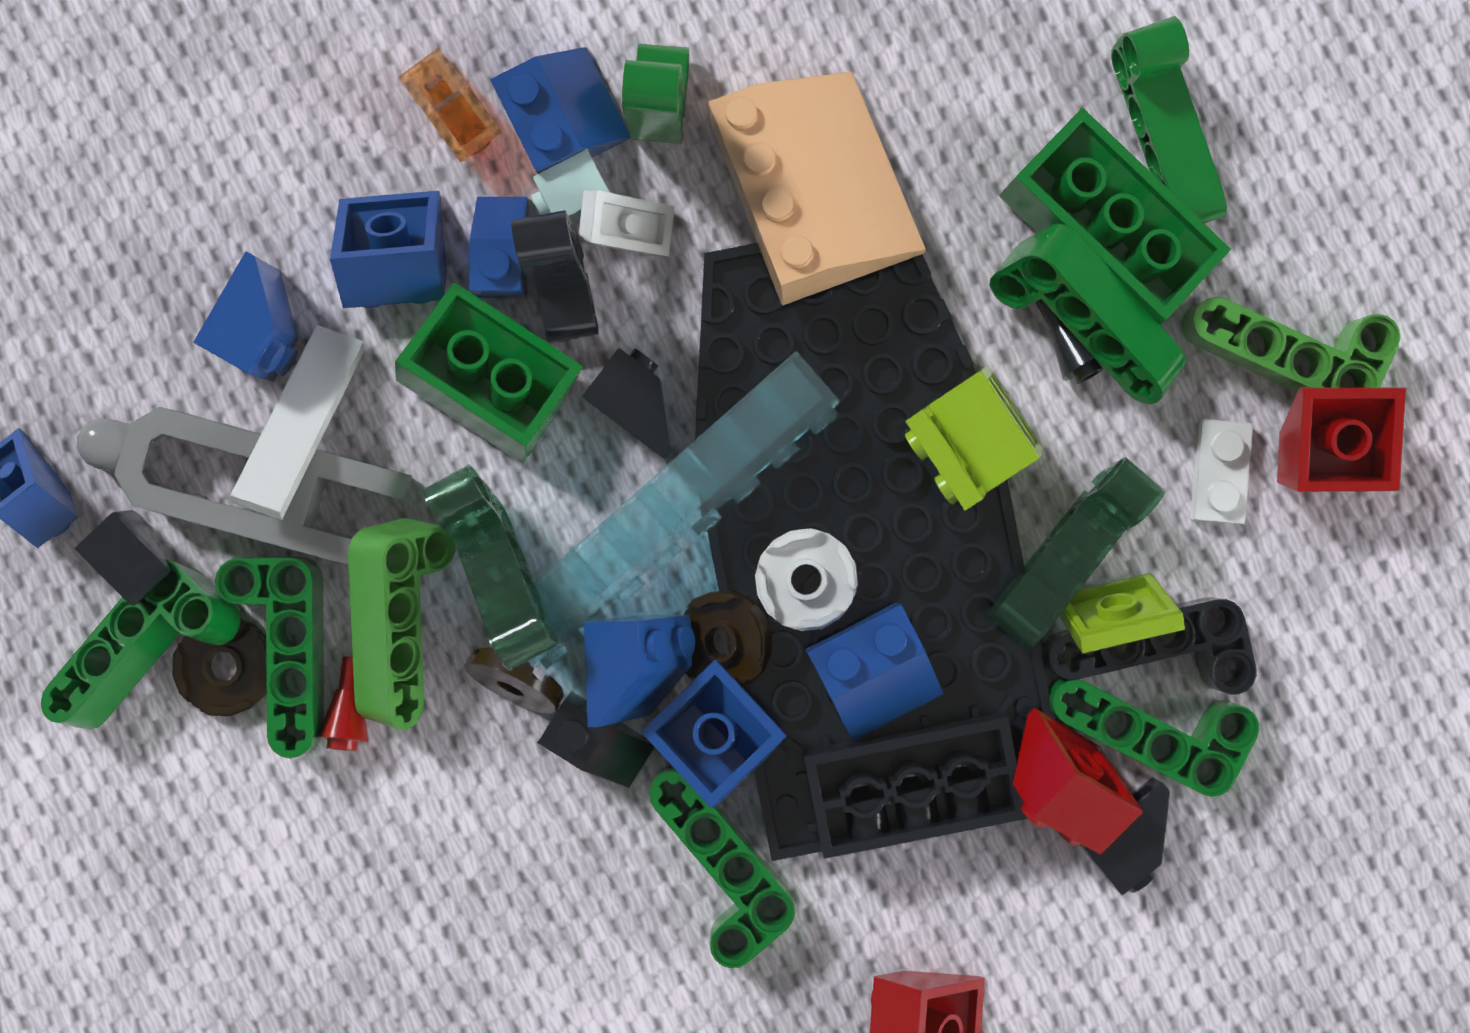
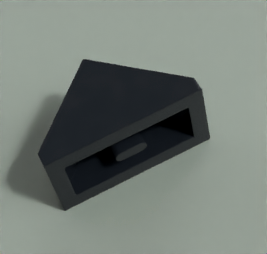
M134 510L112 512L74 548L126 602L133 606L171 571L142 517Z

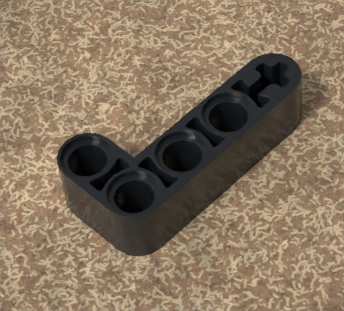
M566 210L511 221L518 262L521 270L537 291L548 343L553 344L598 335L599 329L597 318L594 316L596 313L588 273L585 272L583 263L584 253L582 245L578 242V235Z
M1204 597L1176 604L1183 613L1185 630L1177 631L1173 641L1165 646H1162L1156 637L1127 643L1126 650L1117 657H1111L1106 648L1092 651L1095 657L1088 654L1074 656L1071 658V667L1057 661V655L1065 652L1064 644L1080 650L1068 630L1050 635L1045 640L1041 649L1044 666L1051 673L1067 680L1083 679L1193 652L1202 681L1212 689L1230 695L1241 694L1249 690L1257 676L1254 654L1245 616L1241 608L1235 602L1215 597ZM1219 607L1225 616V623L1219 632L1211 634L1206 627V617L1211 609ZM1231 657L1236 664V673L1230 681L1222 683L1217 673L1219 663L1223 659Z

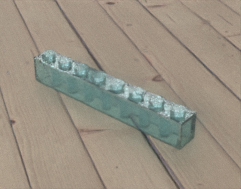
M795 351L487 625L512 655L529 662L530 666L534 668L542 664L546 670L550 669L570 651L565 645L567 641L578 632L584 636V622L607 619L608 617L604 614L603 610L616 598L623 604L645 586V583L640 578L654 565L659 570L664 569L684 551L679 546L682 540L693 531L700 537L722 518L717 510L731 497L739 503L760 485V481L755 477L770 463L777 469L788 461L799 450L798 446L794 443L809 429L816 435L838 416V413L833 408L841 400L808 362Z

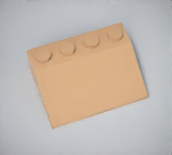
M852 71L755 84L708 101L711 128L782 306L926 252V248Z

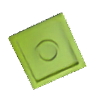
M1150 573L1054 596L1057 614L1082 653L1185 630L1182 611Z

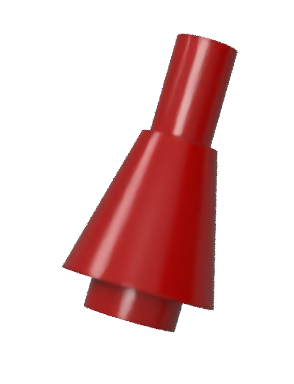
M342 657L339 689L335 690L317 736L318 738L327 739L326 749L357 751L358 742H368L366 720L357 712L355 706L353 657Z

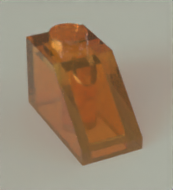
M436 48L398 77L460 162H463L471 155L485 150L491 140L502 133L470 86L439 48Z

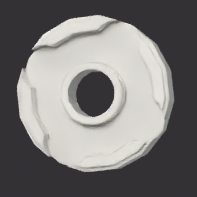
M811 528L792 530L773 540L760 556L755 573L757 596L766 612L782 625L800 631L823 629L839 620L851 605L858 585L856 565L846 546L830 534ZM804 564L814 566L821 577L818 589L806 595L798 593L791 583L793 571Z

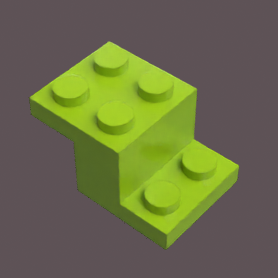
M988 365L905 421L911 429L905 434L910 446L921 460L929 456L940 474L934 478L940 491L950 504L959 501L964 510L981 501L988 491L1038 460L1044 449Z

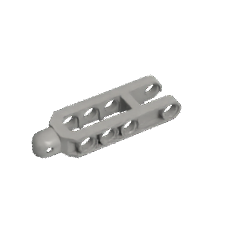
M158 407L130 424L103 418L92 420L81 429L77 436V449L81 458L94 468L114 473L128 500L134 507L348 565V550L352 536L314 526L326 480L406 500L412 478L410 474L316 449L284 515V519L280 520L255 513L256 511L245 507H235L211 501L203 495L189 494L160 487L159 483L153 481L148 470L144 469L151 442L165 435L249 458L261 433L177 410Z

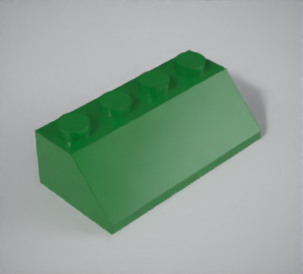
M1083 107L999 195L1037 233L1056 223L1065 224L1077 231L1159 324L1165 322L1231 250Z

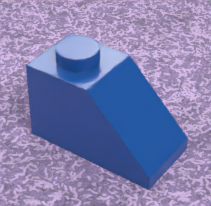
M477 197L469 239V291L479 298H527V277L521 270L518 262L511 221L528 218V197Z
M18 428L0 442V519L38 549L52 537L63 534L71 523L78 518L68 488L24 431Z

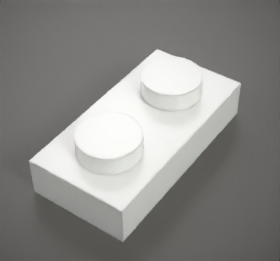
M583 190L578 242L652 256L669 257L675 206L599 190Z
M1209 419L1198 421L1190 520L1245 524L1253 423Z

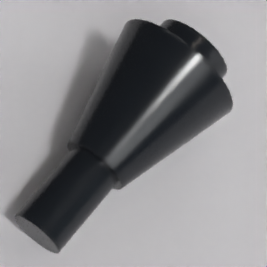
M1042 299L1036 301L1035 304L1051 329L1049 333L1063 381L1074 378L1076 383L1080 384L1099 374L1104 369L1102 365Z

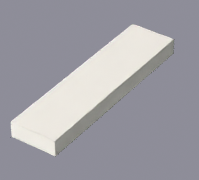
M316 325L230 494L232 503L280 520L283 519L365 351L364 341Z

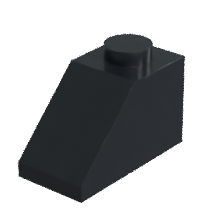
M618 348L582 397L666 460L671 453L662 382L654 374L659 366L636 348L629 355Z
M573 691L564 699L537 742L581 771L630 788L655 748L645 736L622 722L600 727H588L587 700Z
M1154 777L1132 793L1143 813L1101 855L1082 844L1079 845L1109 884L1121 896L1128 891L1135 893L1147 886L1155 877L1153 871L1163 861L1170 791L1164 783Z

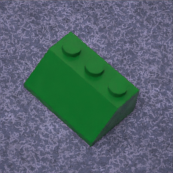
M453 282L395 361L397 382L522 464L551 425L583 369L581 364L456 282Z

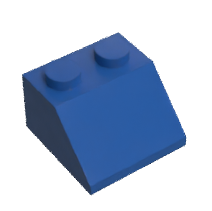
M586 47L535 56L490 79L537 174L588 149L593 158L631 139Z
M439 190L339 199L330 262L343 309L356 307L375 308L380 305L403 303L424 304L442 299L445 295L447 267Z
M245 251L193 343L247 374L272 382L275 381L278 375L285 376L297 358L298 351L294 349V346L299 338L281 271Z
M894 603L805 649L852 741L943 695L926 651L904 608L899 603Z
M640 615L584 622L588 727H600L650 716L692 666L695 636L691 629L690 615Z
M714 660L641 731L710 808L720 805L787 737L786 733L717 660Z

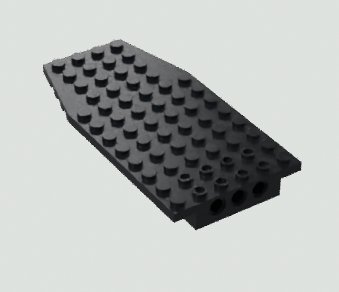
M757 243L704 253L694 467L718 590L736 591L752 599L765 614L772 632V654L766 670L753 684L743 687L787 735L782 743L754 771L772 861L822 852L823 858L826 859L1028 819L1021 810L1024 802L1013 785L1027 716L1036 708L1054 719V714L1050 708V693L1008 480L988 491L981 501L964 510L959 501L950 504L944 497L934 479L940 475L939 471L929 456L924 460L917 456L905 436L911 430L905 422L906 420L976 373L973 367L974 363L955 329L944 299H941L932 280L931 271L923 254L782 306ZM811 528L830 534L846 546L856 565L858 585L851 605L839 620L823 629L800 631L782 625L766 612L757 596L755 573L760 556L773 540L792 530ZM804 564L793 571L791 583L798 593L804 595L811 594L820 586V573L814 566ZM894 603H899L904 608L926 651L943 695L852 741L805 649ZM727 633V635H728V641H729V646H730V649H731V645H732V643H731V638H730L729 634Z

